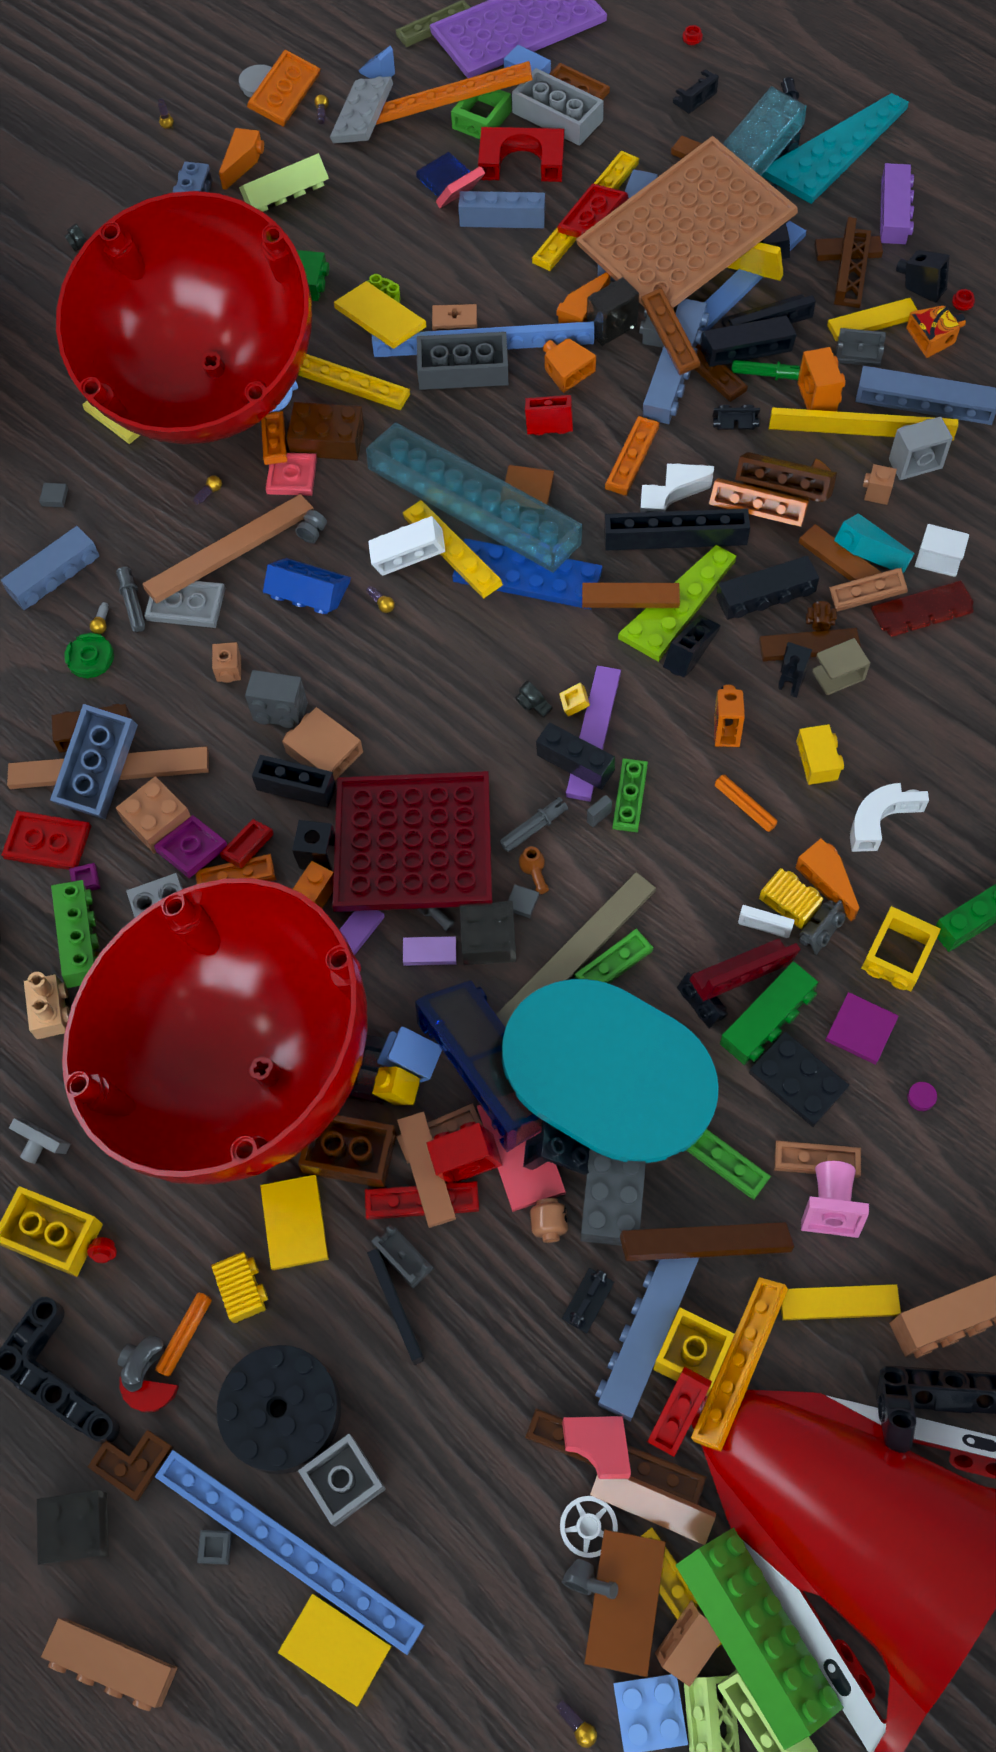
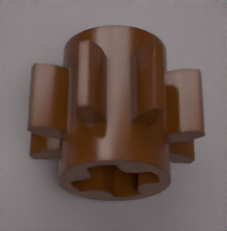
M818 601L812 605V608L808 607L806 624H812L813 630L825 631L829 630L831 625H835L837 609H831L830 603Z

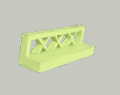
M729 1675L696 1677L690 1687L684 1683L690 1752H740L737 1717L725 1698H723L721 1703L717 1699L716 1684H720ZM722 1721L726 1724L727 1729L725 1739L720 1734Z

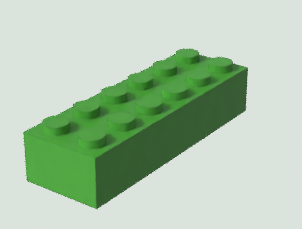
M734 1528L700 1547L675 1565L784 1750L812 1735L844 1708L836 1692L831 1688L817 1661L809 1652L798 1630L792 1624L779 1599L773 1593L762 1571L754 1562L743 1540Z

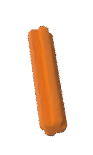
M721 775L715 781V787L762 828L770 832L776 827L777 819L726 775Z
M200 1292L196 1294L155 1370L167 1377L171 1376L212 1302L209 1296Z

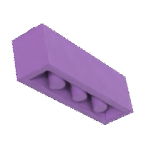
M885 163L881 179V243L906 244L908 235L913 233L914 222L910 221V219L913 218L914 206L910 204H912L914 198V190H911L914 183V174H911V165Z

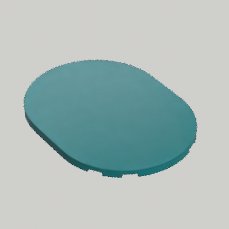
M571 979L555 982L536 990L525 998L514 1010L507 1023L502 1042V1064L506 1079L509 1080L513 1090L516 1092L517 1098L537 1117L603 1156L623 1162L629 1160L651 1163L666 1160L667 1157L678 1154L681 1151L684 1152L703 1135L713 1118L718 1101L719 1086L714 1063L705 1046L686 1026L619 987L588 979Z

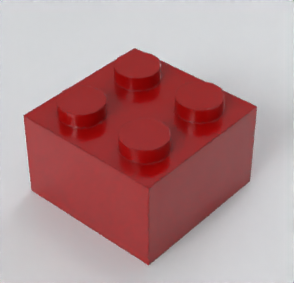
M465 1123L460 1126L458 1131L439 1133L433 1137L434 1140L426 1142L435 1174L448 1183H457L503 1166L494 1135L480 1123Z

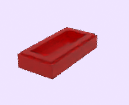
M252 819L220 852L222 859L242 869L274 835L273 830Z

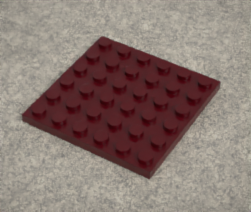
M489 771L337 777L333 881L334 912L492 906Z

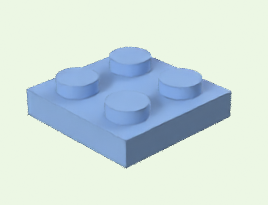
M668 1674L613 1683L624 1752H646L688 1745L678 1680L675 1676Z

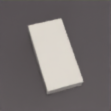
M743 905L738 923L789 938L795 920Z

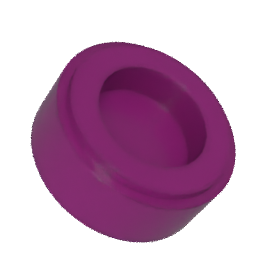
M917 1082L908 1091L907 1099L915 1110L927 1111L936 1103L937 1092L931 1084Z

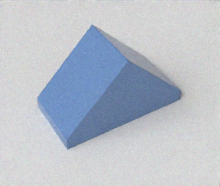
M387 47L371 58L358 70L360 74L370 79L392 77L395 74L392 47Z

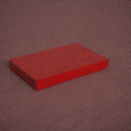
M592 183L557 226L558 232L578 238L629 199L628 193Z
M17 810L1 856L7 860L66 870L78 867L91 824L85 821Z

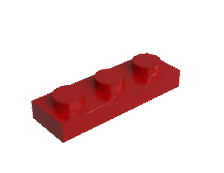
M684 1366L647 1442L675 1457L712 1381Z

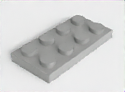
M391 76L355 80L330 135L333 144L370 139L393 86Z

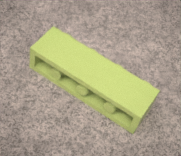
M318 153L244 184L239 189L246 203L264 212L269 210L267 207L269 204L275 203V206L287 202L286 197L293 195L294 198L306 194L305 189L312 187L314 191L325 186L324 181L329 179Z
M737 1669L717 1686L758 1752H818L809 1737L786 1750L783 1749Z

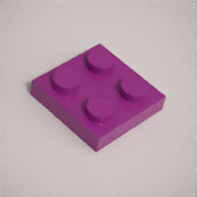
M192 815L155 844L154 848L159 855L181 873L191 878L218 856L227 846V843L222 837Z

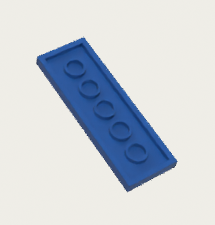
M464 539V543L501 579L503 585L496 591L582 608V583H599L602 574V565ZM454 570L453 582L470 585Z

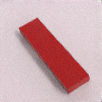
M477 1181L446 1183L454 1213L479 1211ZM417 1186L365 1189L367 1220L425 1215Z

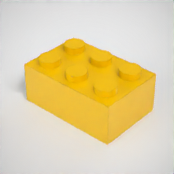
M19 1186L0 1221V1245L77 1277L88 1256V1246L97 1238L103 1224L95 1216Z

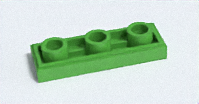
M623 758L613 820V829L638 833L648 761Z

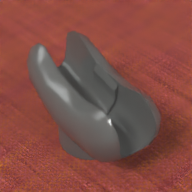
M148 1336L138 1346L128 1343L121 1351L118 1365L123 1367L121 1381L128 1391L135 1392L142 1387L143 1378L147 1370L155 1361L162 1357L164 1347L161 1338Z

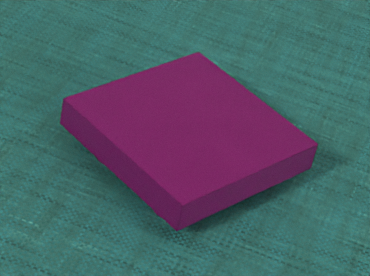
M848 992L825 1041L876 1065L899 1016Z

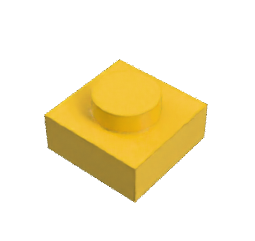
M581 682L559 693L564 712L568 717L590 706L586 689Z

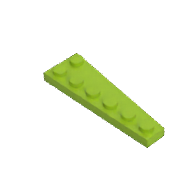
M718 545L714 546L675 582L679 583L680 589L679 608H646L620 631L618 639L659 662L669 649L671 642L680 635L736 562L737 556Z

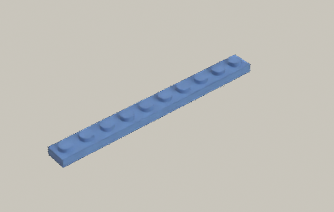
M593 321L418 332L394 349L372 335L374 357L417 355V336L506 332L507 349L541 348L549 340L558 345L566 339H571L579 345L594 344L595 328Z
M172 1450L155 1478L406 1655L409 1654L422 1632L424 1624L182 1455Z

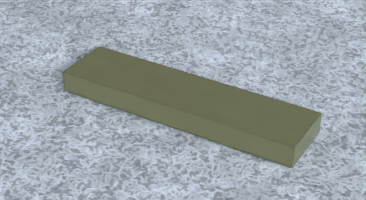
M461 0L397 29L396 36L406 47L433 36L430 24L471 7L464 0Z

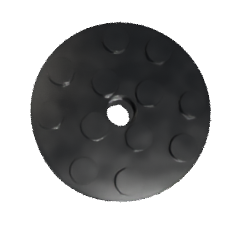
M287 1345L264 1347L242 1358L225 1378L217 1401L218 1427L229 1450L245 1464L272 1474L298 1471L326 1451L337 1433L341 1417L339 1391L329 1371L310 1353ZM285 1402L287 1404L285 1414L276 1418L273 1414V1408L278 1403Z

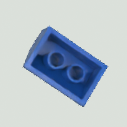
M285 558L267 565L263 592L270 594L272 599L280 601L290 600L295 606L313 607L317 613L328 614V612L338 608L351 577Z

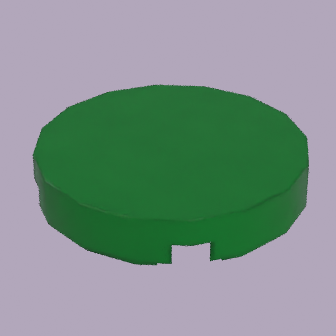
M81 634L76 637L77 640L67 645L64 652L65 663L71 673L78 677H97L105 673L112 665L114 659L113 648L109 641L100 634Z

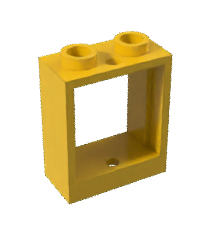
M891 906L861 969L874 978H882L891 982L897 989L911 992L941 928ZM888 928L925 945L913 973L875 956Z

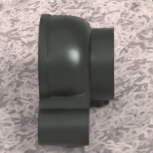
M74 224L67 230L68 234L65 235V238L73 250L76 251L83 247L87 238L78 225Z
M526 681L520 687L519 694L515 696L517 702L526 711L534 708L543 718L553 709L540 691L529 681Z

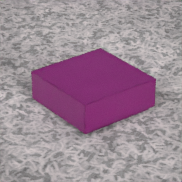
M95 863L69 869L71 882L83 880L86 889H91V891L101 889Z

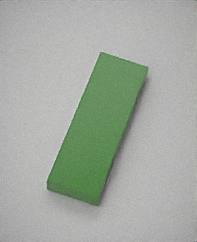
M636 928L575 974V979L596 980L610 984L650 954L654 947Z
M708 1129L686 1150L753 1200H755L771 1178L768 1173Z

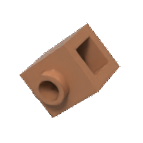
M873 464L871 474L866 473L863 487H866L867 490L864 500L887 505L897 469Z
M237 642L212 644V669L217 682L230 683L241 680V654Z

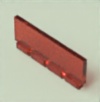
M958 581L872 606L871 610L882 631L887 630L889 636L892 637L908 632V628L910 631L930 626V620L932 624H937L953 619V615L957 618L973 613L972 605L974 602L962 581Z

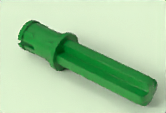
M734 360L732 363L733 373L775 377V380L780 378L798 381L800 365L780 364L779 361L777 364Z

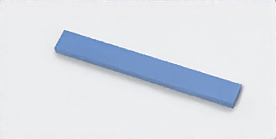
M788 221L786 226L790 238L791 251L806 236L807 230ZM738 269L704 302L707 303L706 313H709V321L707 327H703L702 331L710 330L763 276Z

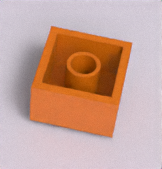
M830 347L803 352L797 384L807 410L837 411L838 405L841 403L842 388L845 387V376L843 373H840L837 356L833 355Z

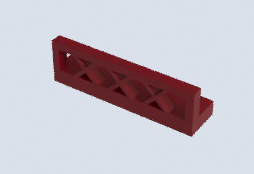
M778 938L692 974L689 980L704 1002L790 965L801 949L797 943L785 947Z

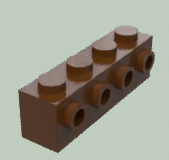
M746 452L739 458L735 480L743 481V484L749 486L760 485L770 491L781 490L791 496L800 497L802 495L810 497V500L816 502H824L833 494L837 472Z

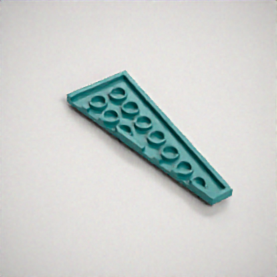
M891 93L768 164L762 169L761 176L812 204L907 110L909 102Z

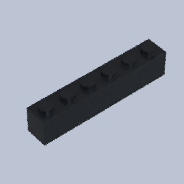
M748 508L605 514L604 522L605 551L714 547L716 545L741 546L747 545L750 532Z

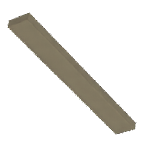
M636 872L494 1016V1020L506 1029L514 1010L530 994L546 985L570 980L656 892V887Z

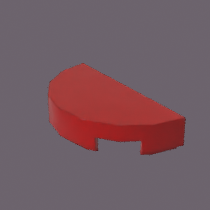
M121 1377L119 1385L123 1400L131 1408L144 1413L156 1412L160 1408L165 1407L175 1398L179 1388L178 1385L143 1380L142 1387L139 1390L130 1392L123 1386Z

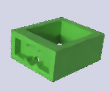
M496 90L459 101L451 111L452 129L480 139L481 127H500L512 112L511 94L502 90ZM477 101L495 107L487 118L469 112Z

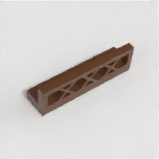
M848 217L833 305L860 308L871 231L855 229L857 218ZM854 237L865 238V242L858 246L854 242ZM856 253L862 258L857 264L851 260V256ZM853 271L860 277L855 282L848 278V275ZM852 290L857 295V300L845 298V294Z

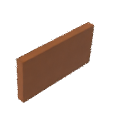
M604 1529L597 1580L616 1582L618 1584V1594L615 1599H609L607 1596L597 1593L594 1595L584 1664L648 1677L666 1541Z

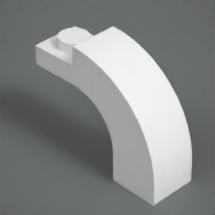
M894 783L880 787L870 793L860 804L852 823L850 832L851 851H878L882 841L880 821L894 813L924 812L929 802L928 791L912 789L902 792L901 783Z

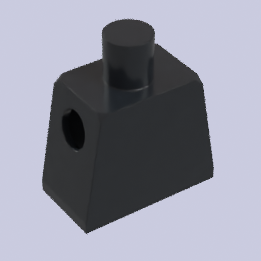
M918 250L909 261L900 259L896 272L906 275L905 287L907 290L937 303L947 290L950 255Z

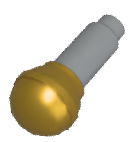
M105 602L99 606L96 617L90 622L89 626L92 633L103 634L106 631L105 619L109 605Z

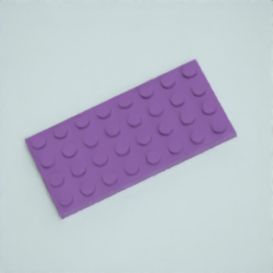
M488 0L430 24V30L467 78H471L504 65V58L517 45L532 52L607 21V13L595 0Z

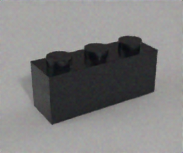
M550 722L536 740L537 756L601 790L615 771V756Z
M261 754L252 774L256 790L327 808L336 788L333 772Z

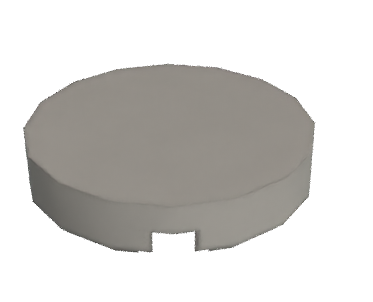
M253 65L242 71L239 76V86L247 97H252L271 70V66Z

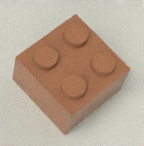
M156 776L116 807L119 816L126 826L154 854L156 853L154 845L191 817L187 807Z

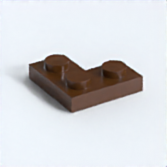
M146 1430L130 1456L112 1443L105 1441L87 1467L135 1501H139L170 1454L173 1446L151 1431Z

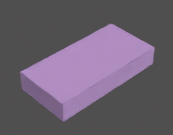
M456 937L403 938V965H456Z

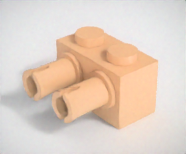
M41 972L31 973L28 980L24 981L29 1031L36 1039L64 1034L70 1014L69 1008L65 1005V998H68V989L65 983H62L56 974L44 976Z

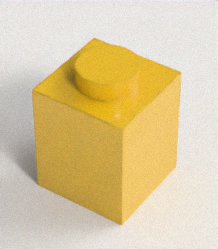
M398 1066L380 1067L375 1078L372 1094L393 1105H414L420 1078Z

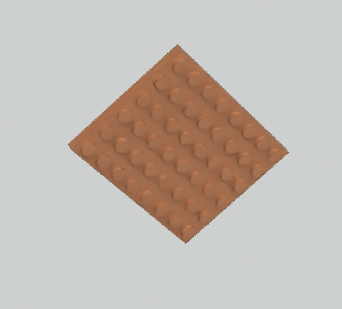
M712 136L588 229L576 241L577 245L642 306L641 296L662 287L672 308H674L794 217L798 210L796 205Z

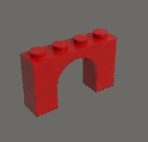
M481 127L478 167H482L485 174L480 180L500 181L502 160L512 152L528 151L537 155L541 160V181L562 182L564 129Z

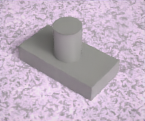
M14 1118L9 1129L29 1139L20 1158L33 1164L36 1163L43 1148L53 1153L66 1154L71 1145L67 1141L25 1119Z

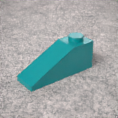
M859 513L843 522L834 539L836 543L853 555L891 570L901 568L903 573L915 554Z

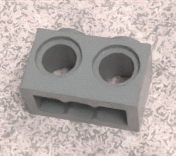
M174 873L126 890L134 917H137L144 911L142 910L143 906L147 904L153 905L161 899L182 890L183 887L177 874Z

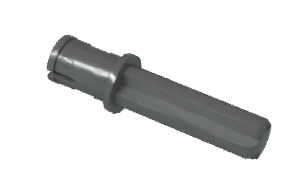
M120 567L116 571L120 583L119 592L124 597L132 630L134 632H142L145 630V622L137 596L138 586L134 583L131 568Z
M557 797L556 800L545 808H539L534 816L500 840L502 848L510 852L544 826H550L552 820L568 810L566 803H561L563 799Z

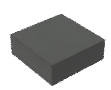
M44 483L39 500L41 506L64 507L68 493L67 484Z
M607 795L587 809V823L592 828L612 811V800Z
M515 884L506 904V911L531 918L539 898V892Z
M201 1530L197 1563L229 1565L233 1532Z

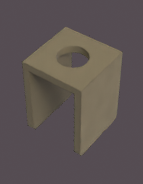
M853 638L817 653L816 657L821 665L813 668L812 673L825 694L830 695L864 681L870 661L856 639Z

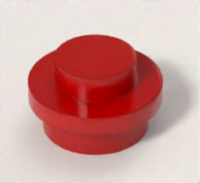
M696 25L686 27L682 36L683 41L689 45L700 43L703 37L700 27Z
M968 289L957 291L952 298L953 306L962 311L971 309L975 303L974 294Z
M105 1237L95 1238L87 1249L88 1256L97 1263H106L114 1259L117 1252L114 1241Z

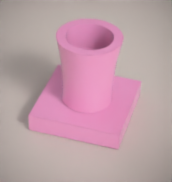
M841 1161L819 1163L815 1167L819 1197H809L801 1219V1231L859 1238L869 1215V1204L851 1201L856 1169L852 1165Z

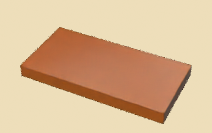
M284 50L248 101L247 108L284 127L319 76L321 68Z

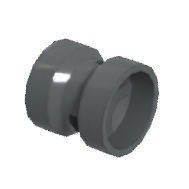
M308 510L303 517L304 522L299 523L296 533L305 542L315 543L320 536L319 532L323 531L327 525V520L319 512Z

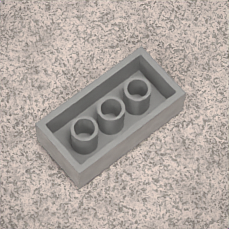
M537 68L532 71V81L521 83L512 91V113L542 128L564 129V139L579 146L603 122L604 100Z

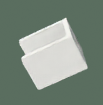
M928 524L915 567L955 577L960 561L965 553L969 534Z

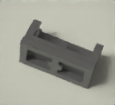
M840 328L836 346L838 363L880 367L886 332Z
M389 1225L383 1236H376L371 1242L374 1248L379 1250L382 1257L414 1288L434 1268L395 1227L393 1228Z

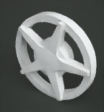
M583 1496L573 1500L565 1508L560 1521V1532L565 1545L576 1555L585 1558L600 1556L601 1550L592 1553L587 1552L590 1540L597 1536L603 1538L604 1531L601 1530L600 1519L606 1510L612 1519L613 1531H618L615 1513L606 1502L593 1496ZM593 1501L604 1508L596 1515L586 1514L580 1502ZM576 1505L580 1515L577 1525L565 1528L566 1516L571 1508ZM578 1532L584 1539L583 1552L576 1549L569 1542L566 1533Z

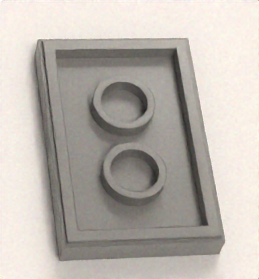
M195 581L157 604L149 597L144 617L146 621L216 628L226 589L223 583Z

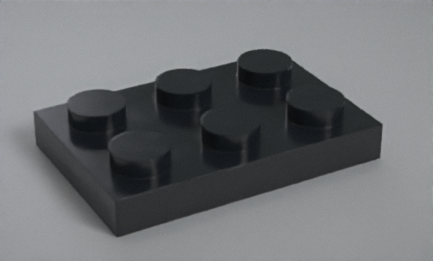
M786 1032L780 1036L749 1071L750 1075L812 1127L818 1123L850 1086Z

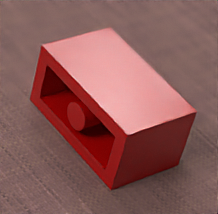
M571 395L526 398L527 435H543L545 433L564 434L573 431Z

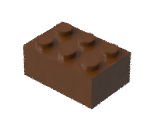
M294 402L287 434L290 453L316 454L317 458L358 461L364 429L362 407Z
M337 1115L322 1134L301 1151L298 1165L305 1174L385 1188L397 1136L394 1125Z

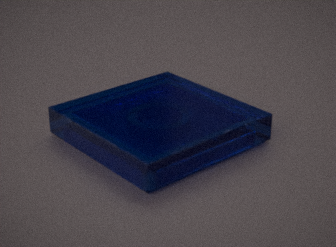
M447 152L416 171V177L439 197L448 185L471 171L450 152Z

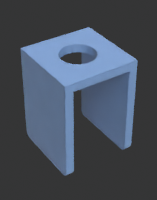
M400 1027L398 1033L392 1031L388 1034L377 1063L384 1067L398 1066L420 1078L421 1083L431 1078L443 1047L405 1027Z

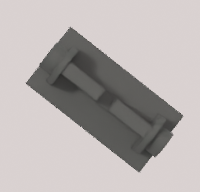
M831 900L824 902L813 916L814 920L820 923L816 924L810 921L799 934V942L804 946L811 944L816 955L822 947L829 943L832 934L845 921L846 913L841 900L837 904Z

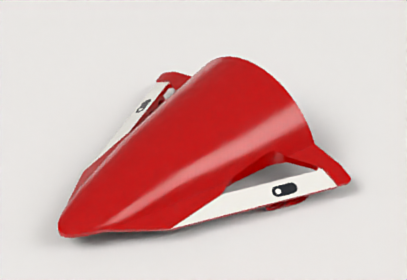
M746 1390L722 1451L720 1452L701 1445L731 1529L734 1528L743 1540L745 1547L762 1571L765 1580L779 1599L792 1624L798 1630L809 1652L817 1661L831 1688L836 1692L839 1701L844 1707L842 1710L867 1751L904 1752L925 1716L954 1677L996 1609V1489L974 1483L912 1451L899 1453L887 1447L884 1442L878 1408L815 1392ZM708 1396L704 1397L691 1423L693 1429L696 1427ZM916 1417L913 1443L949 1451V1462L956 1469L996 1479V1436ZM803 1591L819 1595L881 1656L890 1675L886 1720L881 1717L871 1701L876 1696L875 1688L855 1654L845 1641L841 1639L833 1640Z

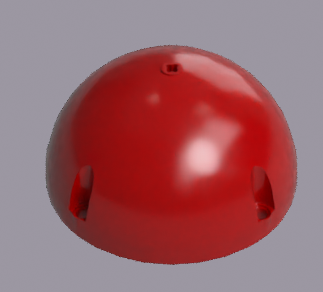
M201 191L175 192L149 198L121 211L104 223L85 242L72 261L61 286L56 311V334L60 355L69 376L90 405L130 432L160 442L176 444L210 443L226 439L259 423L262 418L280 404L296 381L306 358L312 330V300L307 275L296 248L287 234L268 215L248 203L220 193Z
M225 878L196 884L161 899L141 912L107 944L85 975L72 1003L64 1033L62 1068L65 1090L72 1111L87 1136L108 1156L138 1173L173 1183L218 1184L242 1180L259 1175L282 1162H287L318 1138L338 1115L353 1089L362 1065L368 1031L367 1000L360 973L361 964L354 956L345 936L324 910L302 893L276 882L254 878Z

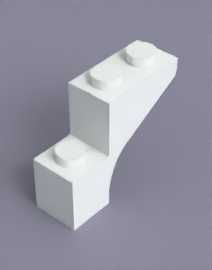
M667 463L665 486L642 485L640 513L665 512L672 503L711 488L714 466Z

